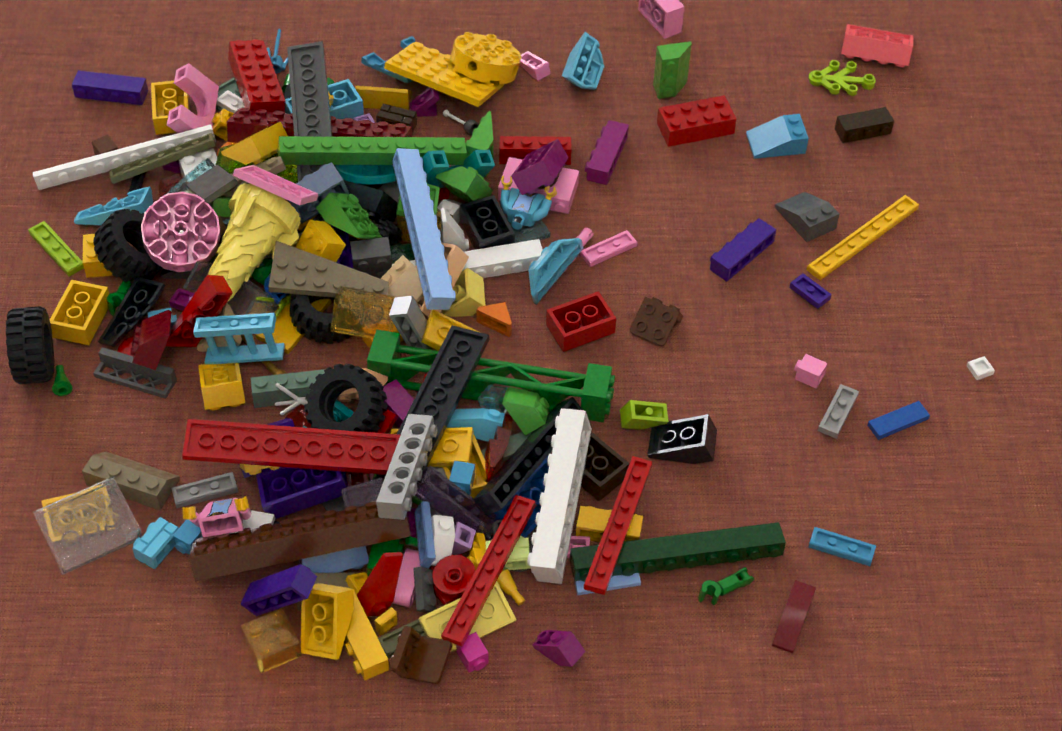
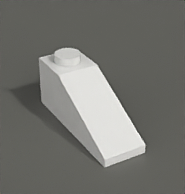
M441 208L442 243L457 245L463 252L469 250V240L465 239L464 231L445 208Z

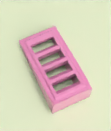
M529 51L521 55L520 66L534 79L539 81L550 74L549 63Z

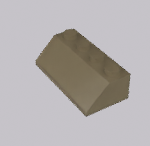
M109 452L92 455L82 470L87 486L93 488L106 486L110 494L160 511L172 493L171 488L175 487L180 480L178 475Z

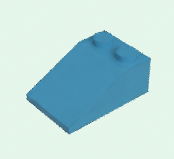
M800 114L782 115L746 131L754 159L806 154L809 138Z

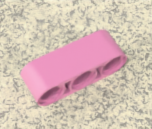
M407 548L405 551L392 604L408 608L412 606L416 596L413 568L420 566L419 551Z

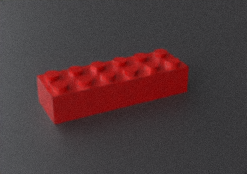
M264 40L229 41L228 59L244 107L250 110L265 109L267 112H285V98Z

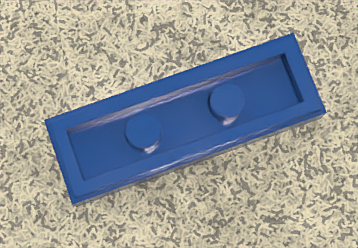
M917 401L870 420L867 426L876 438L880 440L928 420L930 414L920 401Z

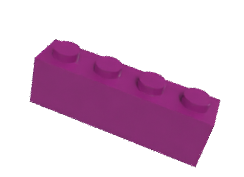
M608 120L607 125L602 127L601 138L597 139L596 149L592 150L590 162H587L585 166L588 181L608 185L628 139V124Z
M395 379L383 386L382 391L386 392L387 400H384L388 404L387 409L399 416L395 422L399 429L414 399Z

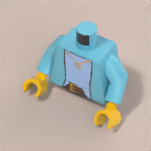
M504 175L501 178L504 188L501 190L500 205L504 214L507 215L508 222H511V226L514 229L519 230L522 228V225L532 227L536 221L548 215L552 203L551 198L557 195L555 187L551 193H548L550 186L545 187L546 198L545 195L538 193L521 195L519 189L511 188L509 190L513 183L511 176L508 183L504 182Z

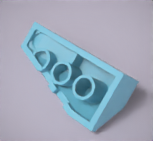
M486 408L455 409L446 428L472 427L473 435L476 439L497 444L505 413H501L496 409Z

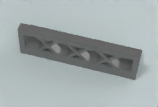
M103 347L99 351L101 362L93 373L96 378L165 399L177 382L173 368L158 364L156 370L132 363L133 356ZM105 366L114 370L107 374L102 373ZM129 373L132 377L122 379L119 375ZM143 378L149 380L148 383L143 385L137 383V380ZM159 384L167 385L164 391L155 389V386Z

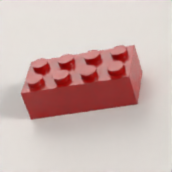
M725 95L658 108L657 125L668 147L732 135L735 133L737 120Z

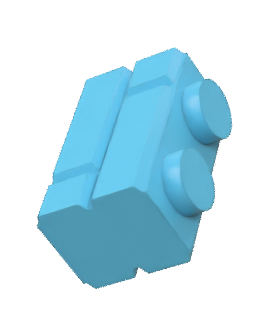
M161 517L155 523H150L142 538H137L133 544L132 550L135 558L147 566L156 569L175 547L173 535L179 529L178 526L169 523Z

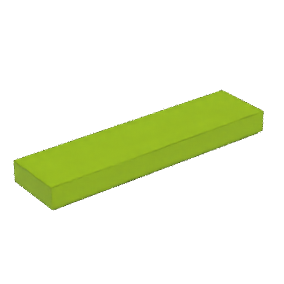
M45 221L28 229L29 234L68 276L84 269L82 260Z

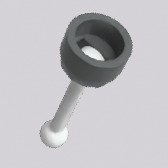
M448 110L443 111L445 117H450L463 124L465 131L470 135L479 126V123L474 120L465 122L450 114Z

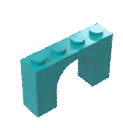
M474 150L464 160L463 165L449 167L444 151H428L422 157L423 170L426 172V183L440 188L446 187L435 178L439 173L463 166L467 169L468 167L474 168L478 171L479 175L484 177L495 167L490 150Z

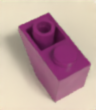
M544 630L532 644L537 651L559 666L572 667L586 652L571 631Z

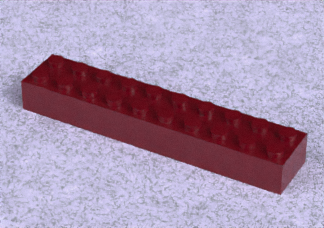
M246 107L239 108L226 121L228 142L238 143L280 121L287 135L294 136L293 113L285 114L283 111L267 112L265 109L250 110ZM331 116L332 137H412V126H406L403 123L393 125L388 124V122L354 121L352 118L336 119V117Z

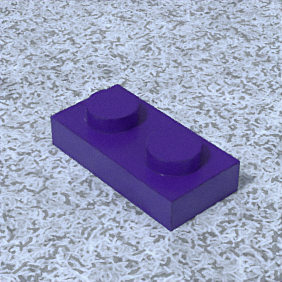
M804 273L793 280L789 287L817 309L828 302L832 295Z

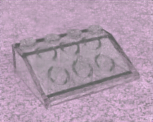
M114 477L33 512L61 575L132 544L139 537L142 538L141 529Z

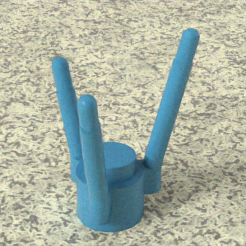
M278 29L274 55L272 57L270 48H267L275 73L285 70L288 64V57L283 62L281 56L278 55L281 29Z

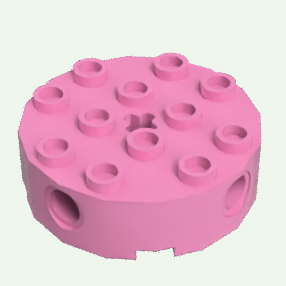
M187 192L168 193L160 197L159 200L155 201L145 211L141 224L144 248L152 261L164 269L179 273L194 271L207 264L217 252L221 238L218 215L214 209L200 196Z

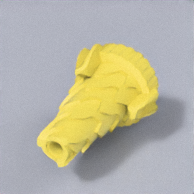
M250 183L240 184L228 203L232 214L223 235L222 243L217 250L219 254L208 272V275L224 276L233 292L228 301L235 296L244 281L248 282L255 268L260 266L266 255L271 253L273 259L276 241L294 247L299 239L297 230L301 224V218L296 209L284 198Z

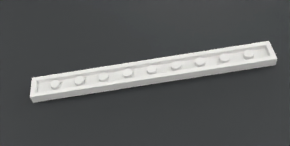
M210 124L33 172V177L38 190L108 172L111 169L209 133L213 134L214 139L215 136Z

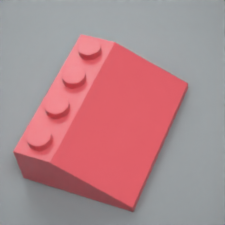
M847 24L841 54L846 58L860 57L863 61L877 60L880 64L894 63L895 66L903 68L909 66L913 49V35Z

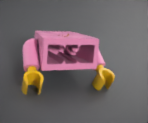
M247 496L240 499L225 498L209 502L199 514L196 512L195 506L182 507L183 520H190L193 524L200 527L203 538L243 531V520L251 517Z

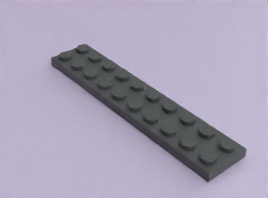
M323 41L289 46L287 51L294 136L332 137ZM297 165L298 182L304 176L318 171L322 165Z

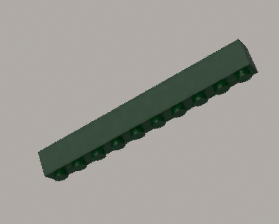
M779 522L625 541L612 577L618 575L631 576L634 573L672 571L674 569L694 568L696 566L715 565L726 562L734 563L765 557H778L784 554L786 541ZM599 545L571 548L570 564L574 582H585Z

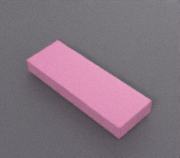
M626 230L583 249L580 252V256L589 267H592L636 247L637 241Z

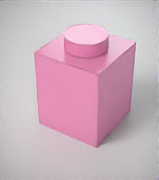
M805 354L802 361L798 360L794 370L797 371L795 379L817 389L825 375L827 363Z

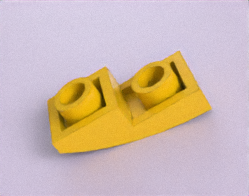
M484 533L475 534L472 547L469 550L470 555L466 557L474 564L475 570L486 552Z

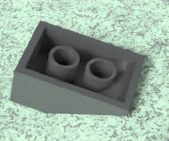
M803 192L775 204V208L806 242L837 228L840 215L829 202L809 193Z

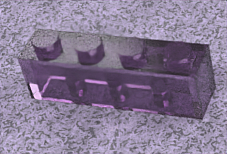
M429 466L422 472L421 481L417 482L416 497L422 501L429 502L430 507L442 516L453 517L454 525H456V522H460L476 530L475 534H486L490 531L497 516L496 514L492 513L486 516L473 500V497L433 467Z

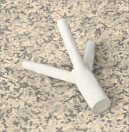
M276 383L275 386L294 399L275 402V406L290 405L281 411L280 415L286 414L298 405L307 404L305 397H298L279 383Z

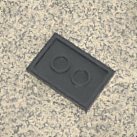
M215 165L186 186L193 194L200 196L206 203L210 204L239 183L235 177L219 165Z

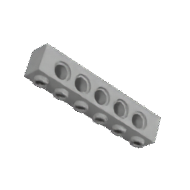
M408 414L376 501L379 518L405 520L407 511L411 510L412 497L417 493V482L421 481L422 468L427 464V453L431 451L432 439L437 435V425H434L433 416Z

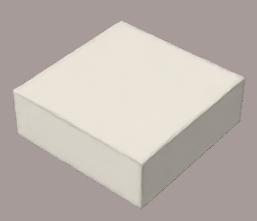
M985 356L967 363V368L976 380L994 375L995 370Z

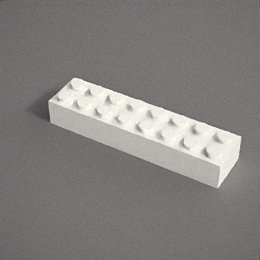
M561 408L560 415L556 416L555 420L556 435H553L551 440L552 454L548 455L547 464L549 470L544 475L545 490L540 495L541 510L536 515L537 530L532 535L533 550L529 552L527 561L537 581L562 584L592 430L586 411Z

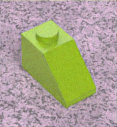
M630 400L620 409L622 428L641 430L669 422L667 404Z

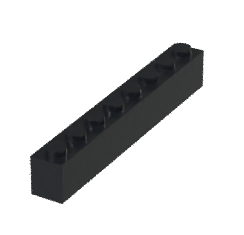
M574 397L558 403L547 416L546 424L530 434L473 499L486 516L503 509L553 450L551 446L552 436L556 435L557 430L555 428L556 416L560 415L561 408L583 410Z

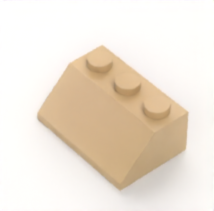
M402 255L386 274L381 277L382 280L389 282L387 302L366 301L385 319L392 321L389 314L395 297L413 296L416 303L423 297L417 267Z

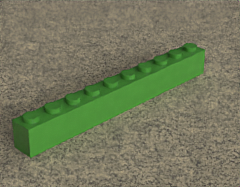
M279 136L277 147L278 156L282 157L285 165H325L331 162L333 165H393L392 160L397 148L418 149L420 157H423L428 151H444L449 165H463L467 154L465 138Z

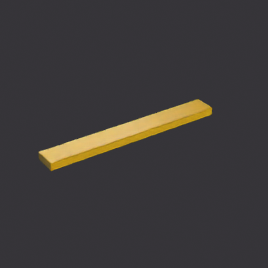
M904 195L807 265L806 270L818 280H822L915 212L919 204L907 195Z

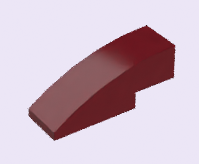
M795 580L772 646L790 653L794 652L816 587Z

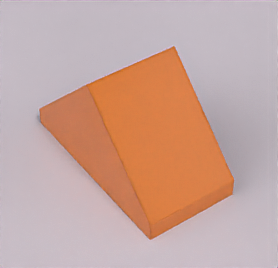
M505 302L477 308L478 323L505 336L510 337L512 335V322Z

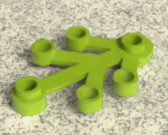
M831 60L828 67L821 71H812L808 77L812 85H822L833 95L839 94L840 88H842L848 95L855 96L858 87L854 84L848 85L847 83H859L864 89L871 90L876 82L872 74H866L864 77L846 76L856 71L857 64L853 61L847 62L846 67L836 74L828 75L832 71L839 70V61Z

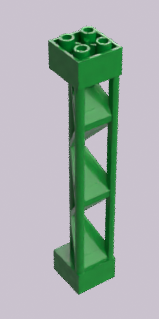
M376 329L367 358V367L369 370L387 376L388 381L385 385L396 379L404 389L419 391L421 383L409 382L407 380L419 372L428 373L439 351L400 345V333ZM401 353L415 356L401 358ZM480 358L477 365L490 368L475 370L461 397L502 404L504 397L483 394L482 392L494 384L518 387L523 390L537 392L541 398L544 397L549 403V412L569 396L581 397V408L586 411L588 420L604 423L605 415L610 413L615 375H612L611 366L588 363L586 374ZM511 373L515 379L507 378L506 376ZM528 373L567 380L544 384Z

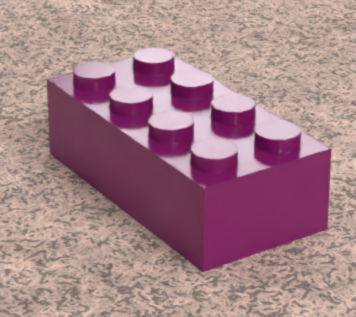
M559 139L528 153L511 175L521 195L526 193L529 195L533 194L538 190V187L542 185L547 187L554 183V179L558 177L557 174L562 171L561 168L565 166V162L568 159Z

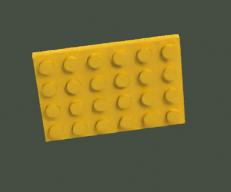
M413 42L386 61L384 66L386 70L476 107L481 106L504 86V84H499L497 81L490 80V83H484L464 76L454 69L455 65L453 63H450L451 55L439 53L437 49L427 48L419 42Z

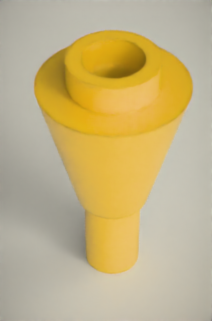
M509 569L502 570L497 580L501 590L511 596L518 606L522 605L525 599L518 592Z

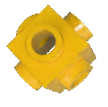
M223 108L220 113L214 115L212 129L215 135L227 141L226 121L234 113Z

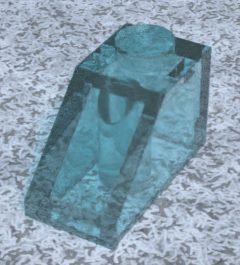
M489 385L478 397L480 407L496 409L501 413H506L507 410L502 402L506 389L509 387Z

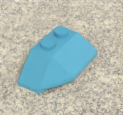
M587 32L583 33L569 54L562 77L579 88L595 90L604 68L599 41Z
M574 238L554 241L542 250L541 256L537 261L531 263L528 272L531 295L536 305L583 250L581 239Z

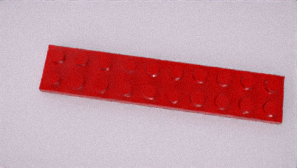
M188 419L182 459L387 474L400 435Z

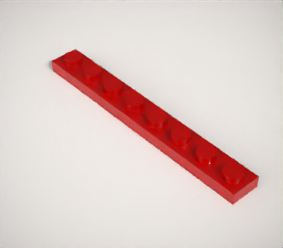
M632 456L585 580L584 590L605 595L653 461Z
M515 495L441 635L442 640L450 641L455 645L463 647L536 507L534 500Z

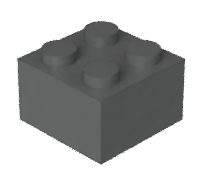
M388 237L350 241L353 269L381 279L392 267Z

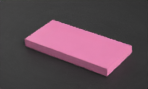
M251 165L234 169L233 176L295 204L303 205L317 201L318 193L257 166Z

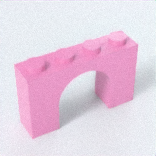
M188 63L176 70L174 84L193 99L197 108V115L183 105L170 110L167 126L177 133L210 124L213 128L212 119L216 111L219 86Z
M509 157L503 172L505 183L510 182V176L523 161L522 159ZM562 167L557 182L548 191V193H551L554 187L557 189V195L551 198L552 203L549 210L569 214L579 184V170ZM501 180L498 186V200H501V190L504 188ZM514 181L512 185L509 187V190H511V188L518 189ZM538 189L536 192H534L545 195L546 198L547 194L545 193L544 189Z

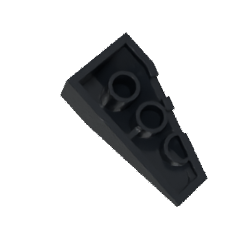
M136 277L98 342L110 347L116 346L148 314L147 312H150L155 307L166 285Z

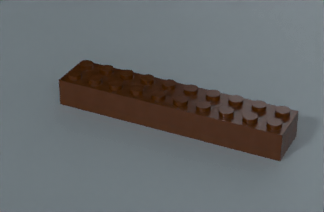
M376 501L367 503L366 506H349L337 512L329 510L324 512L323 515H306L302 519L294 521L293 519H286L280 524L272 525L267 523L256 529L244 528L243 531H238L237 533L221 534L209 539L208 537H201L193 542L189 560L196 582L410 537V520L408 511L405 520L379 518Z

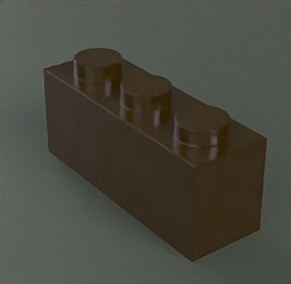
M886 107L837 116L835 131L842 143L891 134L894 120Z

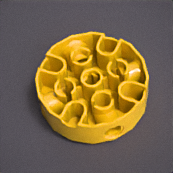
M465 32L464 35L458 36L454 41L450 63L455 65V70L468 78L484 83H490L491 80L497 81L499 84H507L515 80L522 57L510 41L497 39L493 34L481 35Z

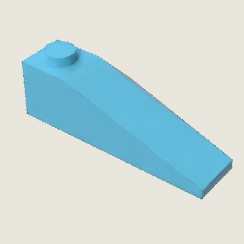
M151 187L128 192V197L120 200L117 197L113 198L105 206L98 204L80 211L76 215L74 223L80 225H102L111 214L122 209L137 210L141 214L145 213L149 206L153 204Z

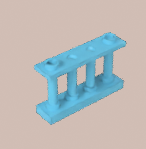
M275 313L196 318L193 331L195 338L205 337L209 347L206 352L205 364L283 360L285 344L275 343L272 335L276 323ZM263 333L267 344L256 345L252 334ZM233 335H244L247 345L236 346ZM214 336H225L228 346L217 347Z

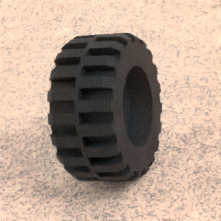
M130 209L115 211L98 228L93 241L95 254H98V260L104 264V268L107 271H111L112 275L116 278L120 277L122 281L133 283L136 277L152 280L162 267L152 261L144 248L141 231L144 213L141 214L137 210L130 211ZM128 242H129L130 244H132L137 250H135L133 247H131V246L128 244Z
M291 294V321L293 326L297 327V331L300 334L304 333L305 337L309 340L315 339L317 343L323 341L326 344H333V341L339 343L344 341V338L349 339L353 336V332L356 333L360 329V325L363 322L366 300ZM320 299H331L340 303L344 309L336 313H323L316 310L311 304Z
M41 306L11 309L7 314L6 345L8 363L13 380L18 384L50 381L54 373V350L51 323L47 310Z
M336 364L334 369L328 367L324 369V374L319 373L315 377V383H311L309 386L311 389L309 394L306 393L305 400H307V404L304 405L305 412L308 413L306 419L308 423L312 424L311 428L378 432L381 428L378 425L381 421L384 422L386 416L383 413L387 411L388 404L384 402V400H387L386 392L382 391L384 387L381 382L377 381L375 376L352 364ZM356 388L359 394V403L355 413L345 421L336 422L333 414L336 399L345 390Z

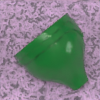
M265 258L252 273L253 279L263 287L264 280L271 273L272 258Z

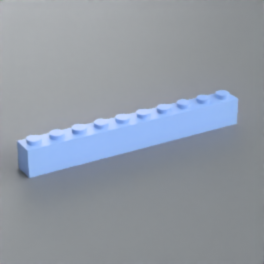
M397 148L392 162L426 308L428 310H449L452 302L455 301L456 293L452 289V277L448 273V261L445 259L444 245L441 244L440 240L441 232L437 228V216L434 215L433 200L430 199V187L426 183L423 159L420 157L418 149Z

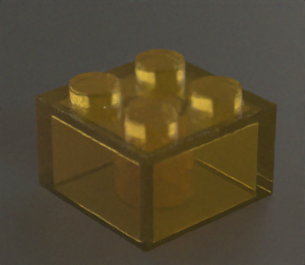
M283 608L241 625L244 641L260 674L302 656L300 642Z

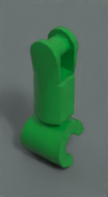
M122 281L118 290L108 295L107 303L112 316L116 312L115 308L119 307L133 284L130 281Z
M744 567L717 582L707 580L701 586L698 600L699 602L704 601L705 595L709 594L713 597L712 604L715 605L720 595L724 596L738 588L749 585L754 581V577L750 576L747 573L748 569Z

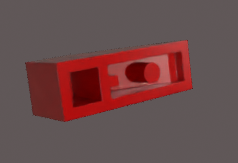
M402 552L383 553L357 593V598L367 617L381 616L393 603L403 559Z

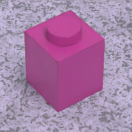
M476 632L468 635L463 647L456 645V652L469 673L474 670H481L489 664V652Z

